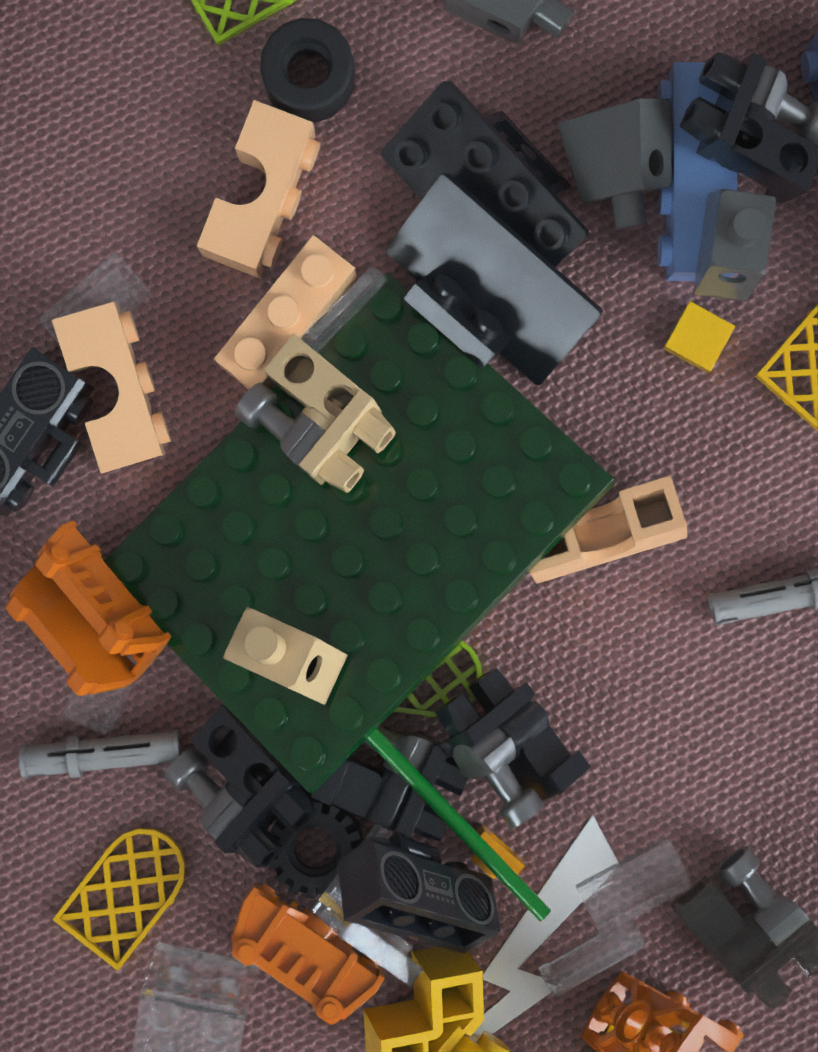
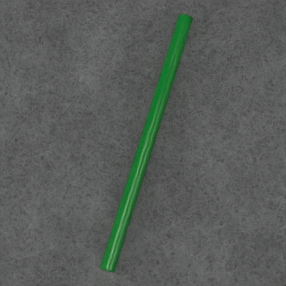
M376 729L366 741L540 922L544 920L551 912V909L396 747Z

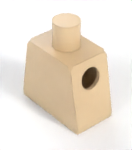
M247 607L223 658L325 705L348 655L310 634ZM317 656L316 667L311 676L306 679L309 664Z

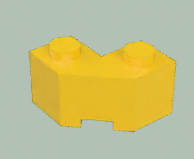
M442 947L412 951L414 1000L363 1009L366 1052H450L465 1033L471 1037L484 1021L483 971L469 951L461 953Z

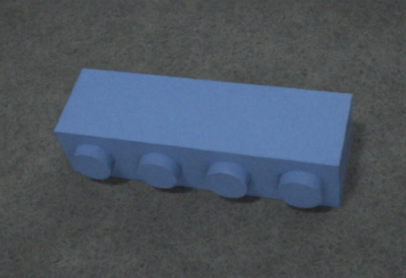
M674 62L666 76V80H659L657 99H669L671 106L672 182L668 188L658 190L657 194L658 214L666 215V235H659L657 246L658 266H666V281H695L707 195L719 189L737 191V172L724 168L714 158L708 160L697 154L696 151L700 141L680 127L685 111L693 100L700 96L715 105L719 96L717 92L699 83V77L705 62ZM723 273L721 275L732 278L736 273Z

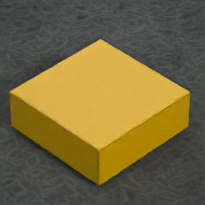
M690 301L662 349L708 374L716 363L735 326Z

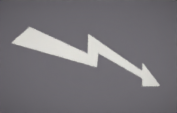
M593 815L537 895L551 909L549 915L540 922L527 910L484 972L483 980L505 988L510 992L484 1014V1021L473 1034L481 1036L483 1031L493 1034L562 985L561 983L519 970L518 968L619 864Z

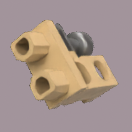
M293 333L263 371L277 387L305 406L303 411L296 419L275 407L277 403L276 394L263 383H257L241 398L236 407L235 416L249 427L255 428L262 424L280 441L281 449L291 461L321 486L326 481L328 484L348 493L364 472L360 465L347 456L349 451L360 439L378 454L385 449L396 432L381 414V409L369 394L354 384Z

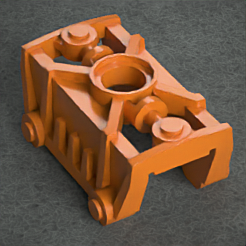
M72 520L62 524L43 545L37 554L38 558L35 561V565L9 595L11 598L6 603L5 609L15 621L26 622L69 674L66 680L68 686L76 695L84 696L88 693L92 695L124 688L136 681L157 658L172 636L169 632L164 634L149 616L152 612L150 607L138 603L125 585L103 561L100 553L101 549L97 544L90 546L76 529L78 524ZM130 654L138 663L134 665L126 655Z
M255 882L243 898L231 936L232 955L235 959L245 966L256 965L309 1002L315 1009L316 1015L329 1025L336 1024L340 1019L345 1020L376 994L385 979V973L379 967V962L370 956H367V958L363 955L359 956L352 949L353 941L341 939L343 934L307 909L303 908L302 911L298 909V903L294 900L290 904L281 901L275 895L276 891L265 883L261 885Z
M622 971L598 1001L580 1038L596 1052H698L705 1040L724 1052H734L744 1034L740 1031L741 1028L728 1019L726 1021L720 1019L716 1023L689 1008L690 1004L686 1002L687 998L679 992L668 990L666 994H663ZM626 990L631 992L630 1004L623 1003V1000L627 996L625 994ZM608 1024L614 1026V1029L601 1036L599 1034L600 1031L604 1032ZM679 1024L687 1030L684 1034H679L674 1031L671 1032L669 1028Z

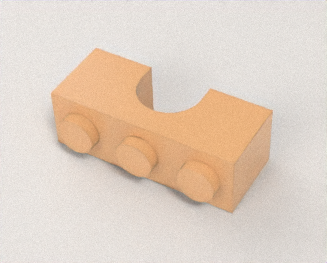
M253 101L235 150L240 162L255 167L265 174L266 185L262 194L248 204L236 205L215 198L196 246L203 257L257 278H261L265 266L273 268L283 243V239L277 237L284 218L289 220L293 218L301 198L302 191L296 189L302 170L308 172L312 170L320 149V142L315 140L316 135L313 122L259 101Z
M313 235L214 357L216 363L247 389H250L257 383H263L270 388L273 382L263 370L293 333L302 339L321 317L326 319L357 280L355 267Z
M110 302L53 319V326L68 372L76 373L89 368L100 367L107 370L115 378L118 385L119 397L114 409L102 418L85 423L100 473L102 474L164 455L163 444L171 442L163 413H152L147 394L154 392L155 387L146 361L137 363L131 343L139 341V336L130 310L121 313L119 305L115 302Z
M671 475L619 491V497L615 500L590 509L530 570V574L536 584L687 538V524Z

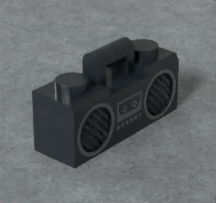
M33 347L29 350L0 393V515L8 516L12 510L18 512L24 507L34 491V486L30 483L35 476L52 487L56 485L83 445L82 442L65 431L71 423L75 426L78 425L86 416L93 403V400L89 398L94 390L92 386L71 372H68V370ZM54 437L59 442L43 466H41L37 461Z
M394 834L389 839L384 837L367 838L361 841L358 847L337 860L343 917L346 922L461 953H466L501 933L492 879L488 875L469 870L467 864L463 862L441 864L440 852L437 847Z

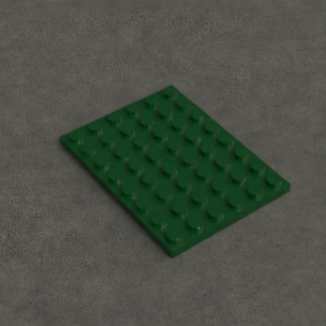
M389 273L313 348V350L375 400L382 411L381 414L396 432L385 449L378 454L360 439L349 451L347 456L364 470L361 478L351 491L346 493L328 484L326 481L321 486L291 461L281 449L280 441L262 424L252 428L241 421L104 560L106 565L125 585L138 603L150 607L152 612L149 616L164 634L169 632L172 636L167 645L309 793H314L565 534L615 485V480L495 369L488 363L482 369L403 298L409 291ZM275 386L272 389L277 396L275 407L296 419L305 406L292 396L287 395L279 387ZM247 607L310 634L348 655L325 705L223 658ZM317 656L309 664L306 679L311 676L316 667Z

